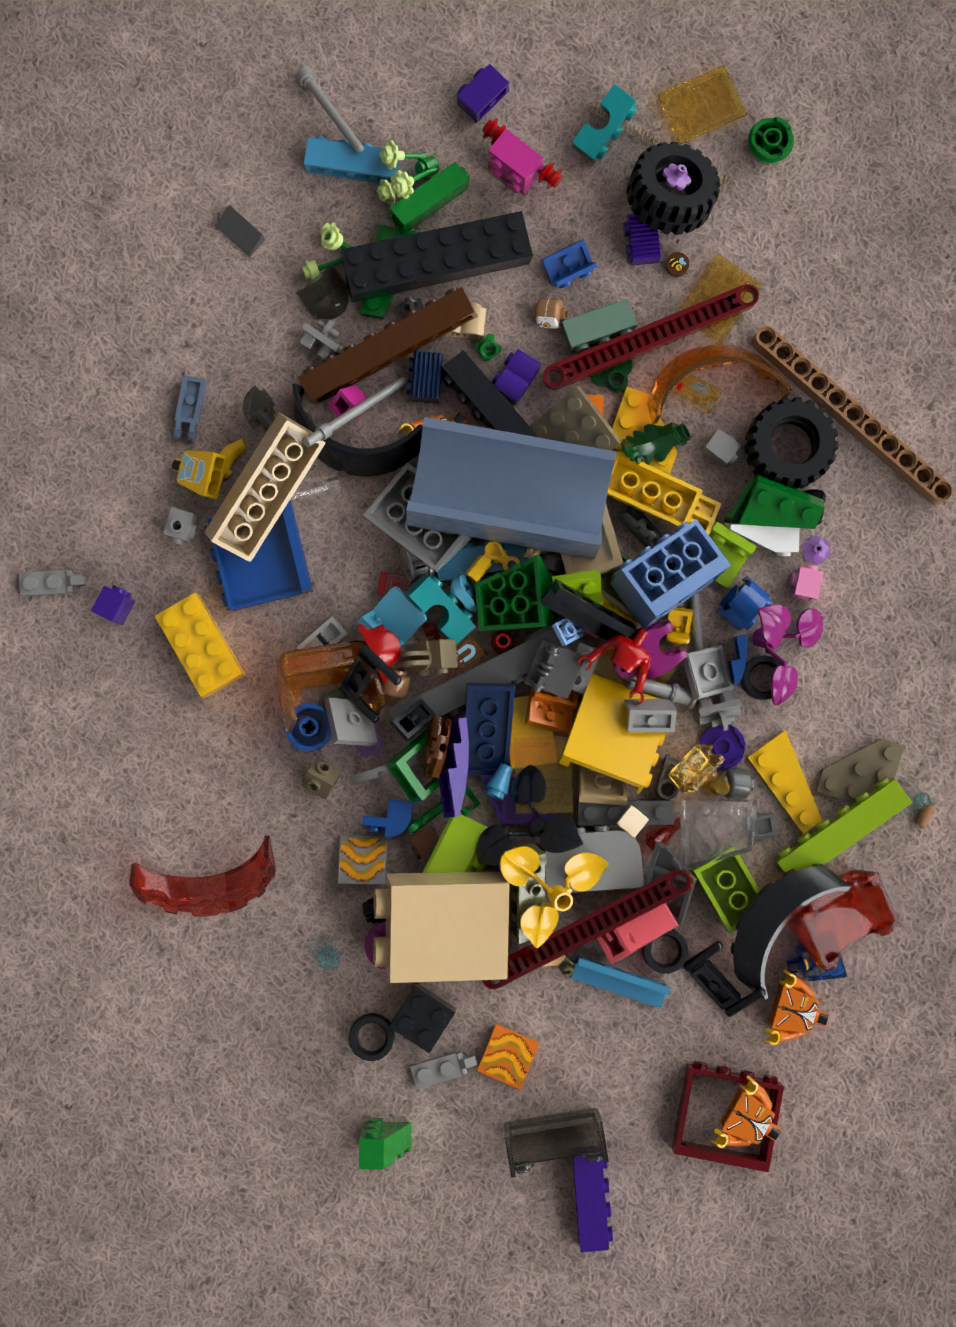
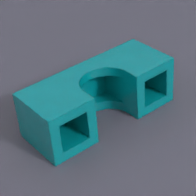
M614 84L600 103L601 109L610 117L608 125L602 129H594L585 123L572 141L573 148L593 163L598 159L602 160L609 151V148H607L612 140L616 141L623 131L622 125L626 120L630 122L635 116L637 101Z
M424 573L404 593L424 613L434 605H442L444 616L435 626L447 639H455L456 645H458L476 627L472 623L474 617L465 608L462 611L458 608L456 604L459 601L450 592L444 593L440 588L443 584L434 575L430 577Z

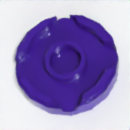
M728 724L727 731H722L720 726H710L702 733L699 739L698 750L702 760L708 766L714 769L725 770L733 768L741 762L746 743L741 732L734 726Z

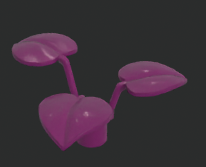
M768 605L757 609L761 628L754 632L753 644L765 648V653L770 654L782 664V666L778 665L774 668L771 676V696L775 706L786 701L795 692L798 684V674L796 669L788 666L784 659L773 652V649L780 646L782 638L799 637V644L804 648L815 645L821 637L823 630V618L816 609L809 608L802 611L796 624L798 633L786 634L785 632L791 623L790 612L785 606Z

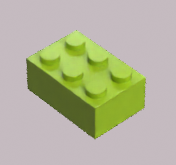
M730 845L690 868V870L697 879L696 881L725 931L731 934L737 930L736 925L743 911L751 904L753 897L760 889L736 848Z

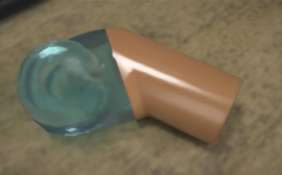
M919 792L914 798L920 812L915 823L926 828L934 812V805L927 793Z

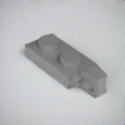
M67 570L19 573L20 596L22 597L69 594L68 592H73V587L86 586L83 575L72 576V571Z
M453 1052L412 1064L410 1068L416 1089L461 1077L467 1074V1068L477 1065L475 1053L463 1057L462 1052Z

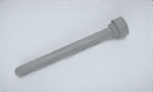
M308 66L301 68L296 74L298 83L301 87L312 92L357 153H362L364 150L363 145L316 84L315 73Z

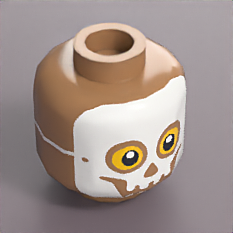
M541 298L533 306L532 318L540 328L559 329L562 321L567 320L568 309L564 307L562 300L558 298Z

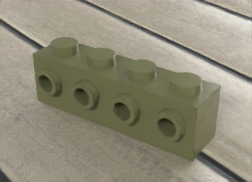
M535 843L524 845L534 849L539 855L540 864L533 873L546 883L545 865L547 864V856L545 852ZM532 877L523 886H514L509 883L508 933L518 944L530 941L520 927L522 913L529 906L538 905L541 907L543 902L547 903L545 889Z

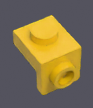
M676 607L668 613L667 619L671 621L674 629L665 635L666 641L674 645L689 644L693 609Z

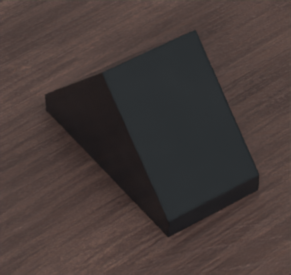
M420 698L392 720L390 724L408 741L431 722L432 716L436 714Z

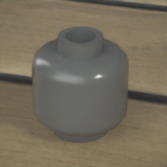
M727 768L719 775L717 786L719 792L728 799H745L753 791L755 782L748 770L743 768Z

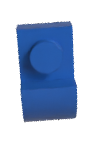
M389 799L387 818L363 815L362 826L367 829L368 833L381 834V830L385 831V840L397 839L407 832V827L411 824L413 802Z

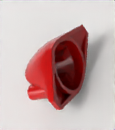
M363 624L358 625L368 647L391 667L399 659L401 653V644L398 637L393 632L386 630L384 624L372 629ZM380 672L381 678L385 682L387 677Z

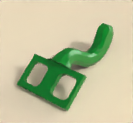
M467 784L465 795L471 798L474 807L466 810L462 805L460 812L464 816L481 804ZM442 801L407 827L409 834L415 833L443 812Z

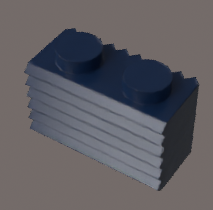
M414 351V358L409 359V372H413L412 381L408 380L407 394L411 395V401L439 404L442 353Z

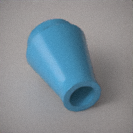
M500 763L498 769L485 786L487 788L485 793L497 800H503L504 796L508 794L513 768Z

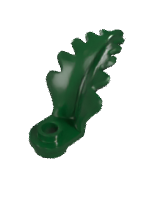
M671 422L665 426L647 424L644 426L645 433L635 430L633 431L634 437L626 436V439H623L621 442V450L627 458H630V461L633 462L636 459V463L640 464L643 458L645 463L649 465L653 457L658 462H663L674 446L686 445L687 441L691 440V436L683 423L678 425Z

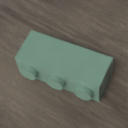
M625 299L562 321L561 329L570 353L576 351L578 354L590 349L589 346L597 343L600 345L612 338L635 330L637 322L629 300Z

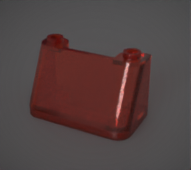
M851 870L840 875L842 879L852 886L849 890L830 893L814 900L802 908L787 923L819 969L829 971L836 968L841 960L840 952L871 933L880 934V936L888 935L894 931L893 928L901 924L878 872Z

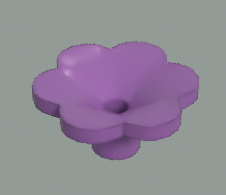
M670 164L668 168L663 170V176L670 187L684 190L691 182L690 177L687 175V168L682 164L679 166Z
M811 536L809 541L804 542L802 545V550L805 552L804 559L808 562L813 561L816 565L822 564L824 559L829 558L831 554L828 549L829 542L826 539H820L818 536Z
M375 730L378 741L376 745H355V748L360 750L361 756L367 758L370 755L376 757L380 754V748L384 746V739L379 737L377 730Z

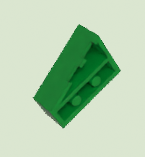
M370 1118L369 1122H365L359 1138V1169L384 1170L395 1162L396 1156L397 1158H402L404 1151L411 1152L412 1122H383L382 1118Z

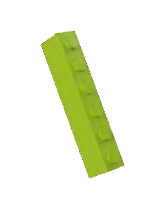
M885 777L875 784L876 788L870 793L865 791L855 798L857 802L850 807L845 805L837 810L836 817L830 821L827 818L816 826L818 828L811 834L807 832L797 839L798 843L792 848L787 846L779 851V857L776 858V861L784 872L793 868L800 870L813 867V864L825 865L913 802L896 779Z

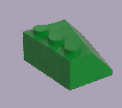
M535 555L529 560L516 564L512 568L475 584L479 631L545 627L555 624L554 611L541 604V599L552 583L551 576L540 555Z

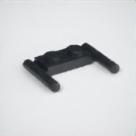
M365 644L360 648V653L356 655L339 690L372 723H377L380 719L379 715L361 697L364 696L378 670L394 685H399L402 679Z
M716 941L686 961L683 967L686 971L691 972V977L721 1010L724 1009L726 1015L732 1017L764 997L766 991L760 987L741 998V994L708 959L723 949V943Z

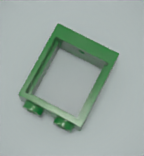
M429 729L424 730L385 764L411 802L423 801L439 787L438 778H433L423 787L406 763L407 760L426 745Z

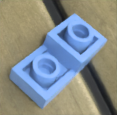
M567 618L552 625L562 646L585 635L581 626Z

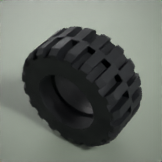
M662 142L657 147L653 145L647 148L638 157L631 173L626 190L628 203L632 206L631 210L635 216L638 215L639 220L643 224L647 223L650 225V229L654 231L658 229L663 234L672 232L674 235H681L683 231L689 233L700 228L708 219L719 196L720 178L717 176L718 172L715 166H711V160L708 157H704L700 150H694L688 144L683 146L679 145V142H671L670 144ZM670 164L677 166L682 164L687 168V175L690 177L691 182L685 187L684 191L688 195L673 194L659 184V182H666L663 170L668 168Z
M786 397L781 398L778 402L774 401L768 404L765 409H762L749 426L750 428L745 436L747 443L744 446V452L748 453L749 456L746 461L748 466L752 465L754 467L753 473L756 477L758 474L794 489L799 487L802 489L814 483L830 469V465L837 456L835 451L839 448V442L835 441V438L838 436L837 428H832L831 424L834 423V420L831 416L827 418L823 414L826 410L822 406L817 409L814 407L815 402L808 399L806 402H802V397H794L792 400ZM782 424H793L803 429L811 441L812 449L809 458L805 462L796 465L780 460L775 455L770 441L771 434L775 428Z

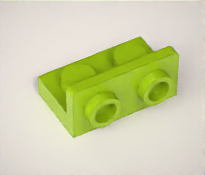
M599 569L552 576V583L557 579L603 605Z

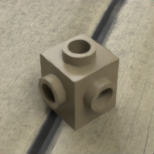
M317 757L313 764L308 763L302 773V776L305 778L301 786L326 800L336 785L342 770Z

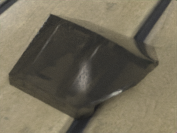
M330 265L296 292V295L314 319H335L346 311L349 299L348 287L333 265Z

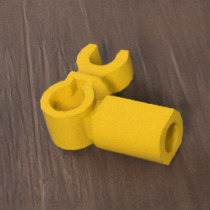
M492 541L485 546L484 555H479L465 574L478 583L492 566L491 560L496 564H502L503 571L509 569L507 566L508 562L512 561L515 564H519L520 561L514 556H508L506 554L507 551L502 548L500 543Z

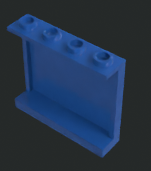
M291 501L284 508L251 562L213 543L214 548L210 549L212 559L218 563L219 571H216L219 585L223 584L225 593H222L221 596L224 607H228L231 611L313 592ZM211 518L207 519L208 525L212 521Z

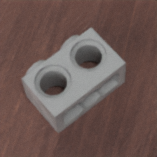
M332 614L297 645V649L313 665L346 636L348 631Z

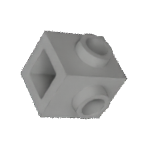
M171 507L169 516L164 518L162 524L163 534L169 538L171 543L181 546L183 542L190 544L191 539H195L198 526L196 523L198 517L193 513Z

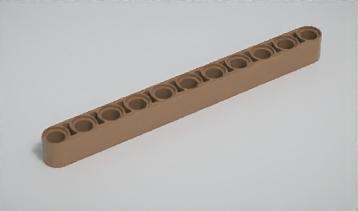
M770 326L758 329L752 339L755 350L814 402L822 406L831 417L929 503L938 505L952 496L953 489L948 481ZM764 335L768 337L769 343H762L759 336ZM779 350L785 352L787 358H779L776 352ZM794 366L802 367L804 374L796 373ZM812 381L819 382L821 389L816 390L813 388ZM829 396L836 397L839 402L838 405L831 404ZM847 411L855 414V421L847 417ZM865 426L873 430V436H868L865 433ZM882 442H887L890 445V452L882 448ZM900 457H904L908 461L907 467L900 464ZM918 472L924 474L925 482L918 480ZM935 488L942 490V498L936 496Z

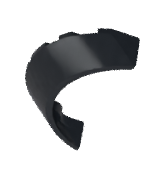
M293 383V407L296 422L314 433L317 427L313 424L312 416L302 406L305 390L303 386ZM419 424L402 439L377 448H355L327 438L324 440L326 444L317 458L329 467L340 472L344 471L348 475L372 477L396 471L418 456L423 425Z
M813 864V867L800 870L793 868L784 872V877L775 883L769 882L753 897L751 904L745 908L736 925L738 932L735 942L731 943V953L733 954L735 968L733 971L736 978L752 991L760 987L764 988L766 995L762 998L765 1001L769 997L765 985L767 959L776 938L784 926L795 914L814 900L830 893L849 890L852 887L823 864Z

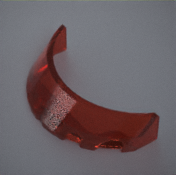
M270 835L264 836L262 845L248 861L227 872L204 877H179L153 871L139 863H132L129 885L139 901L144 904L150 902L163 907L165 912L177 915L178 911L192 913L193 917H202L236 911L247 906L248 901L261 897L275 876L276 866Z

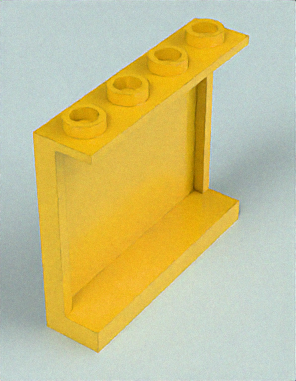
M592 673L578 707L559 764L568 767L569 763L573 762L638 787L636 793L640 794L644 787L648 788L651 782L652 774L649 771L651 766L655 767L659 753H656L658 746H662L666 733L627 732V709L624 706V699H629V694L633 689H628L625 685ZM635 693L631 699H640L641 696L639 693ZM643 693L644 699H659Z

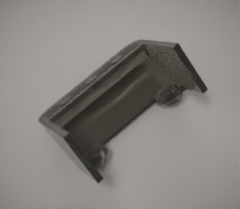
M597 1108L504 1123V1136L511 1178L516 1177V1173L530 1172V1168L534 1166V1163L582 1155L583 1158L588 1159V1162L600 1161L602 1157L604 1163L609 1162L603 1122Z

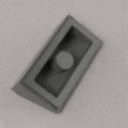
M230 205L216 224V227L249 257L265 241L263 234Z

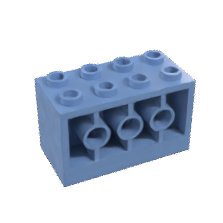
M697 519L690 524L685 521L675 529L676 531L673 534L664 535L657 541L655 546L652 548L650 546L646 547L638 554L639 556L633 561L632 559L627 560L614 573L615 578L610 583L643 629H646L717 580L731 566Z

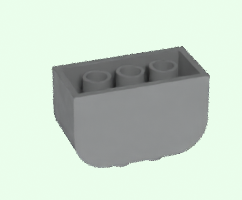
M594 825L593 830H585L583 826H579L577 830L583 845L564 853H550L544 850L547 856V864L545 865L546 884L550 888L555 885L565 888V878L568 875L564 870V865L571 856L582 852L599 855L609 863L599 881L587 891L644 886L640 846L633 836L620 829H609L607 825ZM570 886V889L572 890L571 893H573V892H581V891H576V890H574V889Z

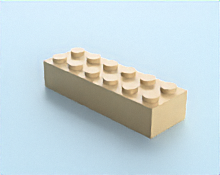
M279 412L205 530V534L210 541L251 562L326 443L319 440L312 446L306 447L303 439L313 432Z

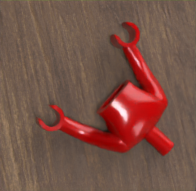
M640 628L633 640L617 635L599 645L589 655L579 657L577 665L580 664L582 659H588L589 664L585 669L588 670L591 668L593 661L614 648L610 660L630 674L640 665L634 690L629 694V699L635 693L640 694L641 698L637 702V705L644 701L642 689L651 659L650 654L641 644L649 633Z

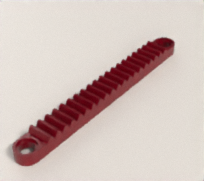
M741 285L551 364L544 370L543 383L549 389H560L577 381H582L586 377L598 374L603 370L615 367L620 363H625L637 356H642L644 353H649L663 345H668L680 338H685L687 335L702 331L704 328L719 324L723 320L726 321L753 308L759 299V292L753 285ZM742 292H750L753 300L750 303L743 302L740 297ZM556 371L561 375V380L557 383H552L548 379V374Z
M684 869L674 870L557 930L540 947L536 948L533 944H530L509 955L507 979H502L497 984L491 982V980H482L484 985L493 990L501 988L674 900L691 890L693 886L692 875ZM678 874L686 878V885L682 889L674 885V878Z

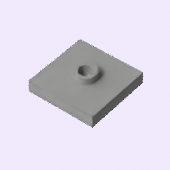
M722 645L687 653L688 656L683 660L693 700L734 690Z
M328 697L324 701L334 744L374 746L378 743L373 723L349 699Z

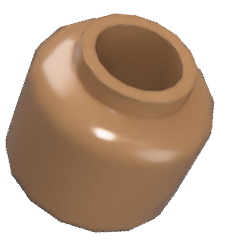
M391 666L390 668L401 677V683L394 685L388 678L383 682L380 676L378 691L384 695L383 699L397 702V699H403L407 696L411 678L407 674L406 669Z

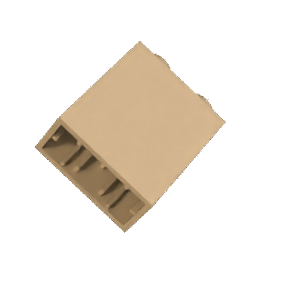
M501 871L386 874V889L374 890L375 919H386L385 937H374L373 962L374 967H385L390 983L507 979L509 882L503 877Z

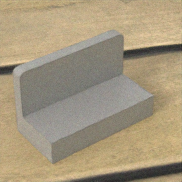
M624 699V706L627 709V732L675 731L677 710L671 700L644 699L641 704L637 705L640 699Z

